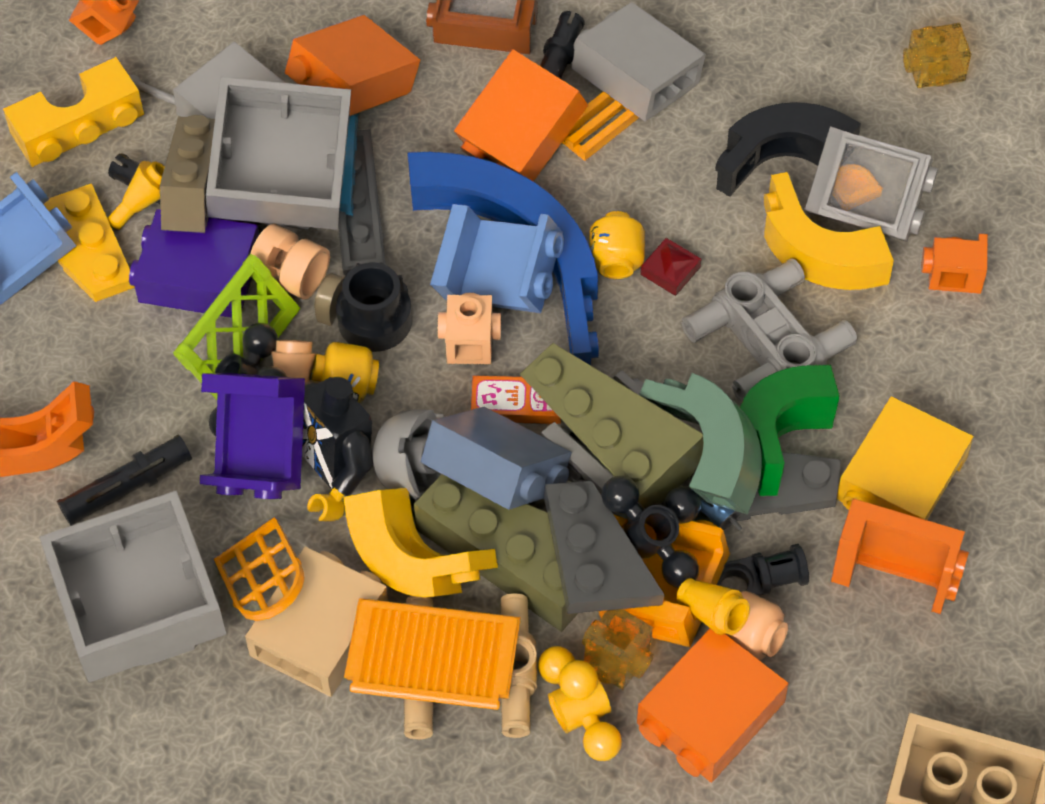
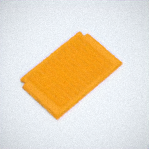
M359 598L344 678L353 680L350 684V692L498 710L500 708L499 698H509L521 617Z

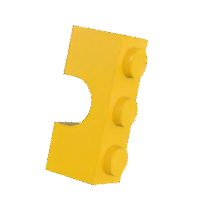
M117 57L79 74L84 98L73 106H53L40 91L3 108L10 134L31 167L42 162L53 161L61 153L81 144L92 143L100 135L119 126H128L136 118L144 115L139 90Z

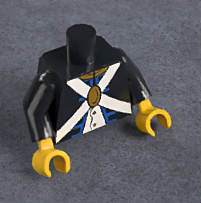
M330 377L322 382L314 380L305 382L302 456L332 490L329 494H315L308 501L307 509L309 512H320L324 509L318 519L319 521H336L343 516V497L351 496L373 465L371 417L352 396L351 383L341 377Z

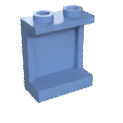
M17 172L10 176L17 186L16 190L0 201V305L76 247L75 243L66 233L72 228L68 220L57 207L49 212L43 205L49 200L48 196L34 179L26 184Z

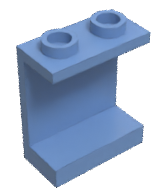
M453 204L430 285L445 300H447V295H461L464 293L492 295V307L541 313L545 299L549 298L552 292V271L556 258H559L563 251V232L547 214H540L538 225L531 226L481 220L469 206Z

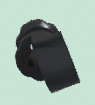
M798 543L791 545L788 551L763 556L760 552L754 553L751 557L725 563L723 572L716 585L722 586V581L730 576L741 577L748 585L745 591L752 592L758 596L770 594L771 588L796 582L800 586L808 585L809 571L807 560L802 547Z

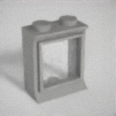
M830 126L805 211L862 229L880 226L883 235L908 242L910 233L918 235L925 210L918 207L923 191L932 192L938 168L931 166L933 162L931 155L845 132Z

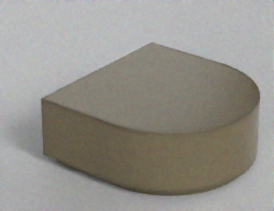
M330 273L322 280L314 304L317 322L332 326L337 317L336 303L342 291L345 277Z

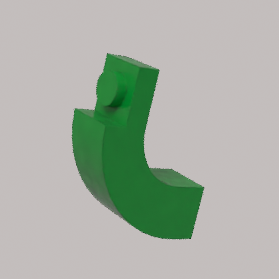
M807 365L780 370L760 380L744 397L740 408L751 420L761 447L762 467L758 486L759 496H778L785 464L778 439L780 436L802 429H832L840 395L831 365Z

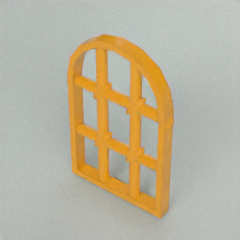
M275 517L214 558L233 600V606L246 619L260 621L274 617L291 605L302 590L305 579L301 566L302 562L297 558L282 526ZM276 529L282 541L274 547H268L263 537ZM257 542L263 554L254 561L247 562L242 552ZM286 548L293 563L285 569H279L273 556ZM236 556L242 569L229 577L224 564ZM262 563H268L274 576L262 585L257 584L251 571ZM295 571L296 575L293 585L288 589L284 578ZM241 578H246L252 592L239 599L233 583ZM274 585L279 586L284 597L276 604L268 607L262 593ZM252 600H257L261 610L249 611L245 610L243 606Z

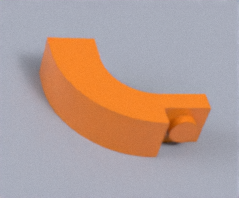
M73 381L43 409L25 416L0 418V477L50 470L72 460L84 451L83 433L93 425L94 419L90 385Z

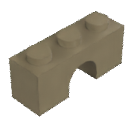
M202 115L178 116L160 183L161 230L206 232L209 219L207 217L206 189L215 119Z

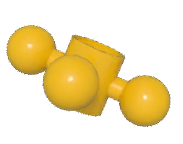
M553 646L547 648L539 657L538 671L545 681L551 684H559L560 686L559 689L548 693V700L553 714L565 733H569L581 726L585 728L583 747L592 759L597 761L611 760L619 753L622 746V738L619 730L614 725L600 722L599 720L600 717L611 712V706L607 694L598 679L596 670L588 662L575 660L573 654L564 647Z

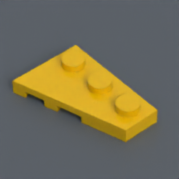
M92 183L51 197L43 204L49 212L57 207L71 224L72 228L66 233L75 243L76 247L57 262L63 267V271L95 302L135 288L129 283L130 268Z

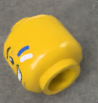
M609 212L590 226L589 247L594 257L596 269L602 276L611 279L627 278L644 263L645 229L639 221L631 218L625 212Z
M331 342L327 346L324 355L316 354L311 380L322 382L330 377L344 378L351 383L352 396L360 403L367 394H374L378 378L379 360L373 359L372 352L365 346Z

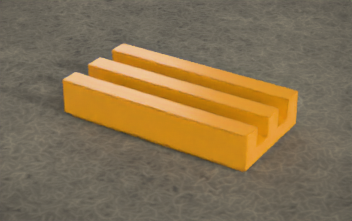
M603 91L588 103V107L562 143L586 161L639 117ZM622 109L627 110L584 145L581 146L579 144L594 131H597L606 124L608 120Z

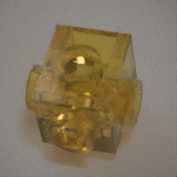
M960 23L926 26L921 29L911 30L909 46L903 50V63L906 72H912L917 88L940 87L949 83L966 81L971 52Z
M623 609L607 610L600 621L594 620L583 636L581 644L585 646L584 661L594 667L600 682L612 683L624 690L633 676L640 679L645 674L653 660L654 654L650 652V645L654 627Z

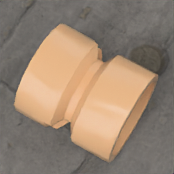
M270 224L261 232L250 253L263 262L270 270L271 275L286 292L303 300L309 299L326 276L330 262V251L327 248L306 238L299 241L296 233L277 224Z

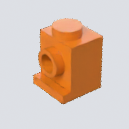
M979 234L977 241L964 240L959 237H935L932 247H923L921 273H929V290L981 294L987 273L988 234Z

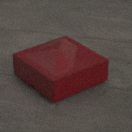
M665 238L641 265L640 275L676 296L701 268V258Z

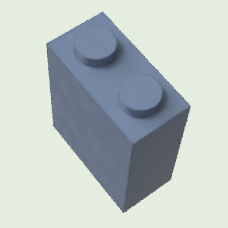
M480 407L432 420L420 462L510 510L543 499L545 484L566 483L569 477L567 466L572 452L486 407Z

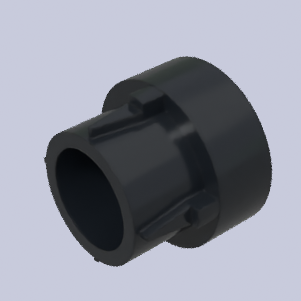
M375 262L357 263L356 267L347 273L343 280L342 291L336 303L338 327L342 337L349 344L365 346L371 352L385 351L397 346L406 338L412 326L411 300L407 285L403 283L402 275H397L390 267Z

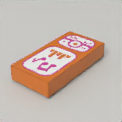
M473 376L471 410L486 407L515 423L552 424L555 422L556 424H561V418L523 377Z

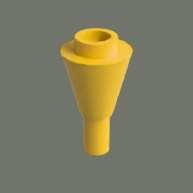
M149 161L140 162L122 198V202L107 217L113 228L120 230L135 213L160 200V183L165 168L164 165L156 161L152 163Z

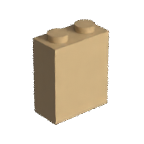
M305 546L297 557L302 562L301 566L305 577L301 592L283 612L270 619L255 621L245 638L250 657L332 697L344 678L358 600L362 598L388 601L387 586L384 585L379 577L371 572L361 571L359 573L345 566L332 553L327 551L318 553ZM295 571L284 578L288 589L293 585L296 575ZM279 586L267 602L268 607L276 604L284 597Z

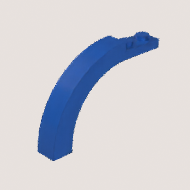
M407 153L413 211L451 210L452 205L457 204L469 206L476 215L496 222L537 226L540 214H547L552 218L563 232L564 238L563 251L560 257L556 258L552 272L561 292L570 353L591 365V358H599L597 332H588L587 321H593L592 300H598L597 269L588 242L568 211L550 193L535 182L499 164L454 153Z

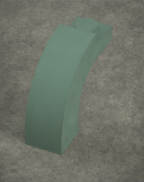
M691 373L687 385L672 379H665L663 384L645 379L639 393L640 396L678 419L700 425L702 429L703 452L689 487L707 503L748 515L759 486L762 456L756 430L745 412L720 387L694 373Z

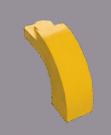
M788 172L771 175L769 193L764 194V207L767 214L764 238L773 254L782 264L791 258L795 259L804 271L805 280L829 288L860 290L889 284L894 260L880 226L853 232H836L822 228L812 222L803 212Z
M406 488L377 490L343 497L348 528L356 550L369 570L379 577L384 584L396 591L416 597H434L462 593L461 583L480 580L479 571L498 568L495 549L442 555L429 548L420 538L415 528L409 491Z

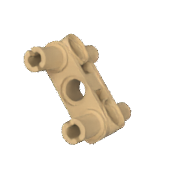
M513 593L501 597V615L521 617L515 660L522 661L526 666L521 669H513L509 698H501L502 734L510 738H521L530 734V696L534 694L537 688V645L533 635L529 633L528 598L523 594ZM410 596L406 599V604L433 607V599L431 597ZM404 699V735L407 738L420 740L430 738L433 735V702Z

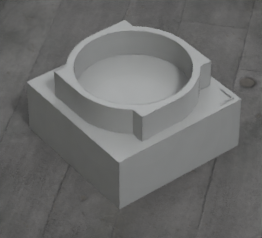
M220 76L206 189L207 217L252 221L265 225L277 224L287 228L308 229V227L338 230L350 117L351 90Z
M177 490L39 537L88 683L135 666L153 664L194 650L195 645L226 635L217 599Z

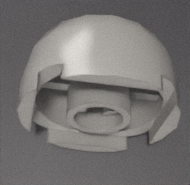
M412 409L401 411L384 422L376 435L372 447L374 470L381 484L387 489L406 488L409 491L410 500H418L441 475L438 471L420 462L432 420L446 417L444 414L434 413V410Z

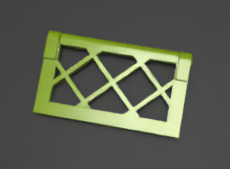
M250 254L245 259L239 270L173 352L178 361L201 384L202 373H215L217 364L222 361V359L217 360L216 332H233V352L243 357L242 331H245L248 327H242L241 300H257L258 323L268 324L267 300H272L279 307V312L269 324L276 331L278 338L301 309L271 275L270 270L255 255ZM251 276L257 283V295L241 296V288ZM231 302L232 327L216 328V320ZM206 334L207 360H202L193 350ZM211 393V395L217 400L218 393Z

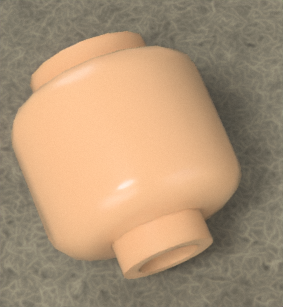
M742 591L743 598L749 602L750 606L748 619L739 632L733 635L726 633V635L758 660H762L766 656L772 657L780 650L788 631V625L784 622L783 611L775 603L752 592Z

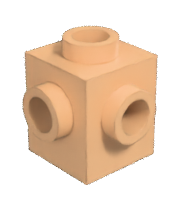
M476 293L447 295V312H438V339H445L447 364H491L492 340H501V313H493L492 295H479Z

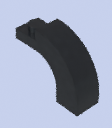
M780 103L755 110L742 117L729 128L727 149L720 155L715 166V171L718 172L716 189L731 197L757 166L776 157H798L818 166L830 126L859 135L861 123L837 110L811 103ZM847 144L840 167L856 150L857 146Z

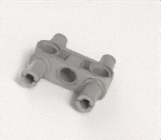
M793 258L764 274L738 272L731 275L725 283V288L715 293L711 303L682 318V328L686 336L693 343L726 326L733 331L760 364V367L733 381V392L740 403H742L748 391L756 383L770 374L797 366L826 365L828 359L856 344V332L846 320L840 321L815 336L809 335L778 298L784 292L804 283V271ZM789 361H797L801 364H793Z

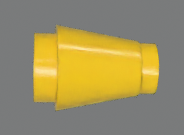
M688 578L680 585L677 592V602L680 605L690 607L691 613L716 634H736L743 628L750 612L749 602L743 598L739 590Z

